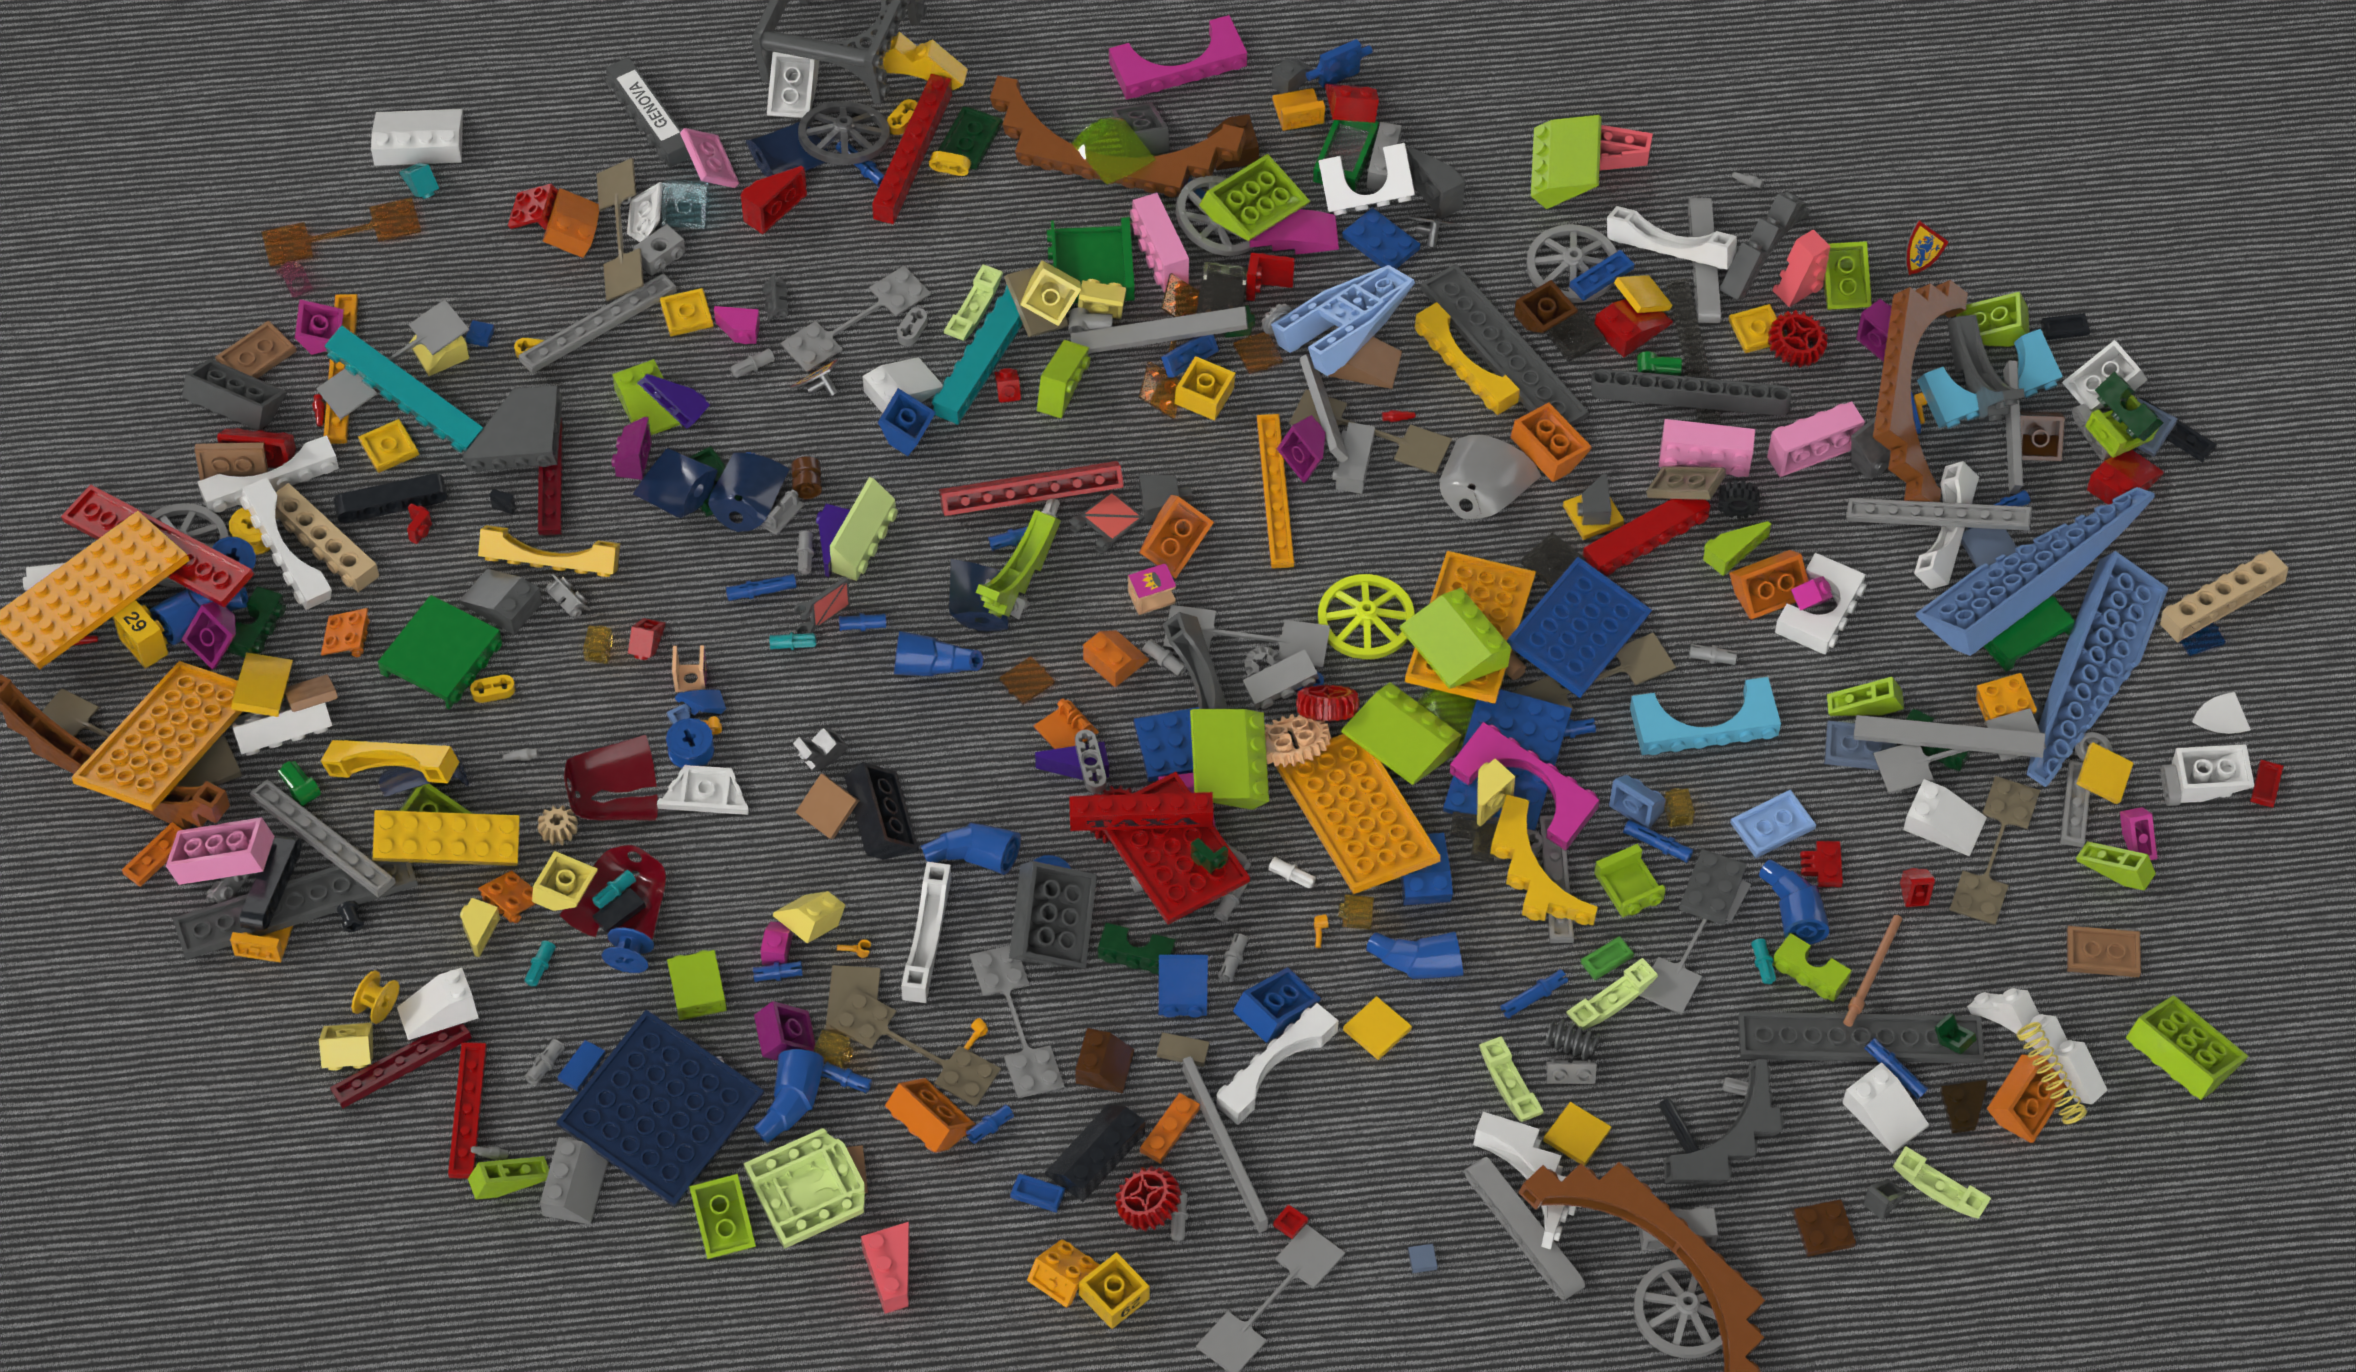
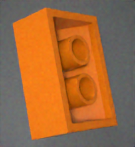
M1549 402L1515 420L1510 437L1552 482L1569 474L1592 448Z
M1792 550L1729 573L1734 593L1750 619H1755L1784 608L1787 603L1790 605L1797 603L1791 589L1808 582L1802 555Z
M2021 1055L1987 1107L1989 1113L2001 1127L2030 1143H2034L2055 1110V1103L2064 1096L2063 1094L2060 1097L2051 1099V1094L2060 1089L2067 1088L2063 1082L2055 1089L2045 1090L2049 1084L2061 1080V1078L2057 1075L2047 1082H2041L2044 1076L2055 1072L2051 1068L2042 1074H2037L2038 1069L2049 1064L2046 1060L2039 1065H2032L2036 1059L2043 1055H2036L2034 1057Z
M926 1078L899 1083L885 1104V1107L891 1111V1115L895 1119L904 1123L911 1134L918 1136L925 1143V1147L935 1153L949 1150L966 1135L967 1130L976 1125Z

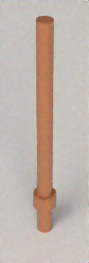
M1899 915L1893 916L1856 996L1851 999L1848 1005L1849 1011L1843 1021L1846 1026L1851 1027L1857 1015L1862 1012L1865 1006L1864 1000L1902 922V917Z

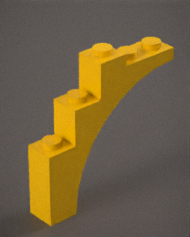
M1506 794L1490 854H1494L1501 859H1512L1506 884L1514 889L1527 890L1522 915L1530 920L1545 921L1546 915L1549 913L1559 919L1567 918L1575 920L1581 925L1589 924L1594 926L1598 907L1581 901L1561 889L1548 877L1533 854L1527 834L1529 800Z

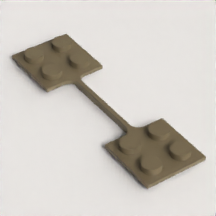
M633 158L596 174L599 210L602 211L615 205L619 255L616 259L603 264L607 302L644 286L641 249L638 248L625 254L623 248L620 206L624 200L636 195Z
M1305 390L1289 422L1290 425H1294L1311 415L1320 423L1310 390ZM1328 397L1337 425L1348 426V422L1355 423L1342 418L1347 406L1346 402ZM1413 425L1409 426L1405 436L1402 438L1375 429L1376 436L1396 442L1399 445V449L1394 457L1395 461L1434 474L1437 473L1452 441V438Z
M1653 632L1625 644L1616 655L1621 665L1600 674L1594 682L1618 672H1626L1636 686L1676 669V666ZM1550 676L1513 691L1516 694L1572 708L1571 713L1574 712L1572 705L1567 699V695L1571 691L1567 688L1562 689L1556 680Z
M62 688L42 711L74 737L82 729H89L105 738L111 735L89 724L90 718L99 709L98 706Z
M1995 776L1982 814L1998 820L2001 823V829L1985 874L1976 875L1962 871L1950 911L1996 925L2009 885L1992 880L1989 873L2004 828L2007 825H2015L2028 829L2040 790Z
M856 988L853 990L831 1022L830 1027L870 1049L873 1048L882 1035L893 1038L942 1065L943 1070L934 1084L977 1107L1001 1068L961 1046H958L950 1059L942 1060L888 1029V1024L896 1014V1010Z

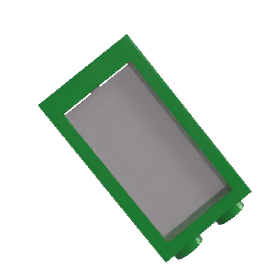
M1334 120L1314 166L1313 182L1323 184L1319 160L1341 156L1346 182L1350 189L1355 192L1376 142L1379 122Z

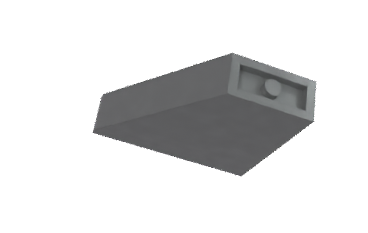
M558 386L513 389L463 455L468 471L481 472L484 470L523 469L526 467L557 465L563 399Z

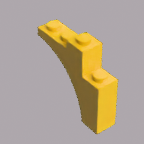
M898 32L893 37L890 50L886 52L883 60L884 70L887 73L911 75L927 81L931 74L950 78L952 91L964 85L968 71L964 65L933 39L916 46L901 32Z

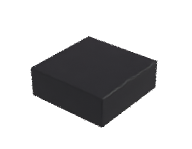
M492 489L490 493L492 508L513 515L516 509L514 496Z

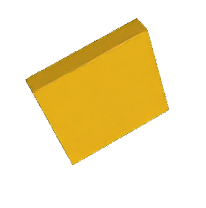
M1649 275L1617 277L1614 282L1637 313L1669 311L1672 307L1671 302Z
M703 288L660 298L670 337L713 327L712 317Z
M1770 304L1729 315L1728 320L1745 353L1771 346L1768 344V331L1771 328L1772 322L1777 317ZM1782 331V335H1783V338H1784V337H1786V335H1785L1784 331Z
M400 419L358 436L359 442L378 473L419 456L418 449Z
M1582 495L1563 501L1565 511L1583 540L1624 525V519L1611 498L1610 524L1582 525L1581 516H1577V503H1581Z
M2092 742L2088 747L2076 784L2115 804H2119L2133 762Z
M1377 996L1343 1026V1031L1377 1060L1383 1057L1412 1030V1026Z
M1569 1102L1544 1136L1543 1141L1585 1166L1610 1133L1611 1126Z

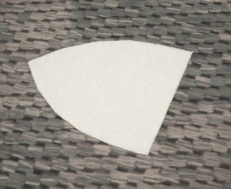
M2235 692L2214 697L2204 703L2192 721L2204 729L2217 733L2231 734L2251 730Z

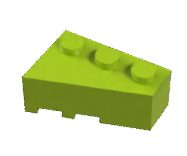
M1067 340L1062 342L1041 374L1037 403L1038 412L1062 419L1084 370H1087L1091 360V357L1088 356L1089 347Z

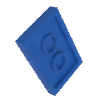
M1373 207L1342 232V238L1381 268L1390 265L1397 269L1420 250L1419 242Z

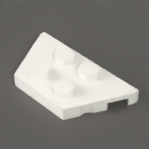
M684 765L678 773V777L668 786L667 793L657 801L658 809L744 815L749 813L747 803L744 801L732 768Z

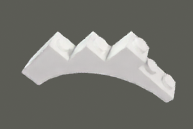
M2012 988L2003 994L1980 993L1967 1006L1972 1015L1981 1016L1999 1023L2015 1034L2022 1027L2030 1023H2041L2042 1027L2040 1030L2045 1031L2044 1038L2050 1041L2048 1046L2054 1048L2052 1055L2058 1056L2057 1063L2063 1065L2062 1071L2067 1073L2066 1079L2072 1081L2070 1088L2076 1089L2075 1096L2081 1098L2080 1103L2093 1104L2107 1091L2085 1043L2067 1040L2056 1016L2039 1014L2028 990ZM2036 1027L2026 1030L2021 1035L2034 1030ZM2037 1032L2025 1041L2028 1043L2041 1038L2043 1033ZM2041 1040L2033 1048L2044 1047L2047 1045V1041ZM2046 1048L2040 1055H2049L2052 1049ZM2052 1056L2047 1059L2049 1064L2054 1063L2056 1057ZM2055 1065L2052 1068L2057 1072L2061 1066ZM2059 1073V1074H2058L2059 1077L2063 1080L2064 1077H2065V1074H2064V1073ZM2067 1081L2064 1082V1084H2065V1085L2067 1086V1088H2068V1086L2070 1085V1083L2067 1082ZM2069 1090V1092L2071 1093V1095H2073V1094H2074V1091H2073V1090Z
M1486 1112L1482 1113L1473 1145L1490 1151L1506 1160L1526 1180L1542 1165L1547 1169L1553 1170L1561 1182L1566 1178L1561 1176L1563 1166L1559 1165L1561 1155L1539 1149L1542 1140L1538 1139V1128ZM1541 1206L1544 1214L1545 1230L1541 1247L1551 1249L1554 1240L1559 1241L1563 1227L1559 1226L1560 1223L1566 1222L1568 1214L1574 1216L1576 1207L1579 1206Z

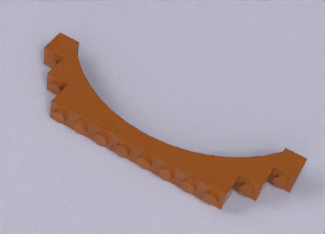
M997 75L990 95L993 108L1000 112H1006L1002 124L1005 135L1013 139L1019 138L1015 154L1018 162L1021 164L1040 166L1042 169L1049 171L1054 169L1066 175H1081L1083 178L1090 180L1095 178L1107 184H1122L1130 189L1136 187L1149 193H1163L1171 198L1179 196L1184 186L1187 185L1190 175L1195 178L1212 176L1218 157L1226 161H1239L1247 139L1244 128L1223 124L1222 129L1209 138L1176 152L1142 158L1102 155L1067 142L1042 124L1023 100L1017 79Z
M1952 280L1939 284L1936 287L1931 283L1917 290L1909 287L1893 295L1873 438L1891 451L1888 470L1906 482L1904 501L1940 502L1941 488L1937 486L1929 470L1916 431L1911 402V373L1916 348L1924 331L1931 322L1939 316L1945 315L1951 318L1966 311L1968 293Z
M0 674V712L4 715L7 727L27 737L34 754L75 774L95 750L61 728L26 698L10 679ZM205 781L202 786L198 787L175 786L154 811L139 806L136 807L169 824L174 822L180 828L186 830L192 824L202 827L207 820L217 823L230 807V803L225 790Z
M1618 1162L1598 1180L1593 1170L1581 1163L1561 1182L1553 1170L1547 1169L1542 1165L1523 1183L1518 1193L1536 1210L1540 1206L1546 1205L1579 1206L1599 1210L1620 1217L1657 1238L1684 1263L1704 1291L1719 1327L1723 1347L1724 1372H1760L1758 1365L1753 1361H1749L1747 1357L1764 1339L1759 1328L1748 1322L1765 1302L1762 1294L1755 1287H1751L1744 1280L1740 1272L1732 1269L1725 1262L1721 1254L1714 1252L1707 1245L1703 1237L1696 1235L1684 1219L1677 1217L1670 1210L1666 1202L1659 1200L1647 1184L1641 1183L1629 1167L1623 1166Z

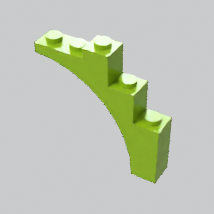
M1034 511L1019 545L1005 567L990 582L979 584L975 593L982 596L981 600L985 602L983 607L989 609L988 613H992L999 618L1002 615L1010 616L1019 592L1026 593L1034 570L1041 571L1061 520L1043 512Z

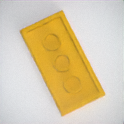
M246 652L231 709L278 717L293 660Z

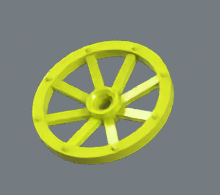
M1358 574L1339 580L1324 593L1318 608V624L1328 625L1327 621L1355 617L1338 636H1335L1330 629L1328 644L1338 652L1349 657L1377 659L1396 652L1408 640L1403 632L1397 636L1379 617L1407 621L1415 613L1410 597L1398 584L1378 575ZM1361 585L1362 601L1359 602L1342 591ZM1368 585L1385 589L1388 592L1372 602L1369 600ZM1334 597L1353 607V609L1326 613ZM1396 597L1401 602L1405 612L1378 607ZM1359 624L1364 629V648L1351 646L1344 642ZM1375 624L1391 642L1380 647L1371 648V625Z

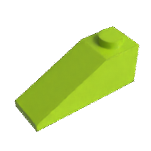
M1766 521L1722 533L1714 540L1710 539L1704 546L1703 560L1724 576L1769 537L1771 523Z
M1893 677L1827 694L1828 713L1830 716L1885 715L1904 710L1903 691Z
M2089 841L2086 842L2076 857L2079 863L2113 881L2145 891L2156 874L2148 854Z
M544 1156L478 1162L468 1181L475 1200L497 1198L546 1181L549 1167Z

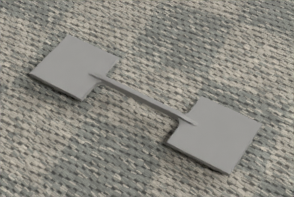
M902 266L869 287V290L878 298V302L833 331L824 330L815 321L781 342L780 345L806 372H809L843 350L833 339V336L881 306L887 307L896 317L930 296L931 293L905 266Z
M444 299L408 324L417 335L416 340L388 359L393 362L419 344L424 345L434 355L469 331V328ZM343 369L316 388L340 420L377 395L374 389L369 388L363 383L362 377L358 374L353 376L346 369Z
M1177 605L1170 606L1168 620L1178 612L1198 618L1208 650H1210L1211 639L1215 635L1275 642L1279 645L1281 661L1305 649L1314 667L1323 668L1330 631L1329 625L1284 620L1282 635L1277 638L1216 630L1214 627L1215 610ZM1165 634L1163 647L1174 649Z
M2031 708L1986 721L1988 728L2040 733ZM1903 744L1875 752L1873 755L1888 794L1921 785L1924 779L1930 782L1934 781L1928 766L1931 761L1968 750L1952 749L1928 757L1924 755L1921 746ZM1998 753L2001 761L2019 757V755Z
M1741 881L1726 920L1732 922L1751 886L1750 883ZM1703 918L1679 963H1672L1661 957L1657 958L1652 969L1658 974V977L1639 996L1678 1014H1683L1702 978L1701 975L1687 970L1684 963L1703 930L1707 919Z
M1010 946L970 954L969 956L983 996L995 993H1003L1006 996L1023 1046L1021 1052L1004 1056L1017 1098L1064 1088L1065 1086L1051 1045L1032 1049L1027 1045L1010 996L1012 990L1029 986L1022 961L1009 958Z
M1306 1224L1275 1258L1277 1262L1290 1272V1275L1248 1321H1241L1227 1311L1196 1345V1348L1226 1371L1240 1372L1267 1342L1265 1338L1252 1329L1253 1322L1291 1280L1299 1278L1314 1289L1345 1255V1252Z

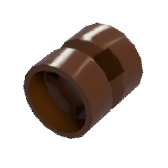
M810 456L795 459L791 464L792 487L798 493V498L812 499L819 496L822 492L820 461Z

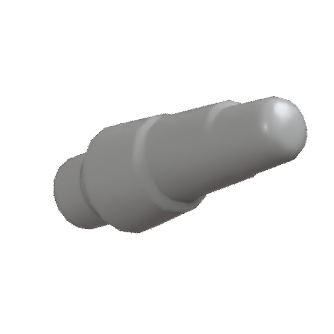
M1737 172L1732 174L1733 178L1747 186L1759 189L1763 187L1764 181L1758 179L1757 176L1744 175Z
M525 748L504 754L503 760L530 761L532 758L539 757L538 749Z
M1226 843L1242 867L1247 870L1251 866L1247 857Z
M472 1146L471 1148L472 1153L493 1160H506L508 1157V1150L501 1149L500 1147Z

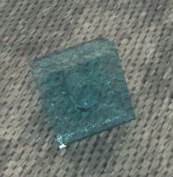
M666 179L663 182L661 226L668 224L670 227L705 229L709 208L710 183Z

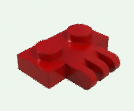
M1816 841V851L1800 852L1802 876H1817L1818 887H1842L1840 841Z

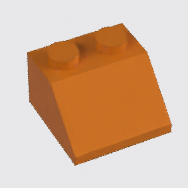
M1117 630L1099 631L1083 644V660L1115 688L1149 661L1147 656Z

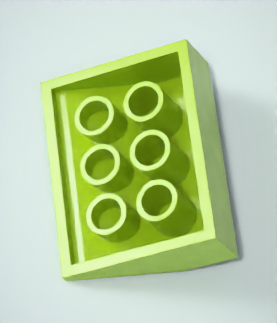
M1600 115L1555 119L1534 128L1531 197L1544 208L1549 209L1599 186L1602 119Z
M1266 154L1209 189L1199 206L1212 221L1250 241L1309 204L1310 200L1269 154Z
M1462 587L1442 594L1400 625V630L1449 689L1508 667L1511 646Z
M1391 682L1378 690L1341 731L1412 785L1455 755L1462 736Z
M1247 709L1190 710L1194 792H1213V803L1250 810L1268 803L1269 791L1264 713Z
M2174 995L2140 1016L2126 1036V1039L2136 1049L2142 1051L2155 1065L2160 1066L2173 1080L2178 1081L2188 1089L2190 1094L2200 1100L2211 1094L2248 1058L2247 1054Z

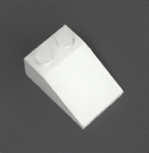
M778 52L772 53L767 116L803 118L812 109L818 79L819 60Z
M2114 340L2062 383L2081 405L2086 404L2094 412L2104 407L2097 400L2099 395L2095 389L2114 371L2134 391L2145 383L2147 378L2137 364Z
M919 357L881 365L863 376L864 393L882 413L898 388L919 402L927 400L936 393H939L943 388V384Z
M2247 745L2176 748L2172 764L2177 769L2181 790V803L2203 802L2254 787Z
M1924 779L1907 814L1903 830L1970 856L1987 817L1947 788Z
M462 968L439 974L397 1007L408 1040L478 1019L473 996Z
M1882 1062L1846 1089L1843 1104L1892 1154L1929 1127V1123L1899 1079Z

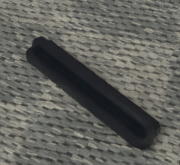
M1667 1098L1661 1101L1659 1108L1685 1153L1699 1151L1697 1143L1672 1100Z

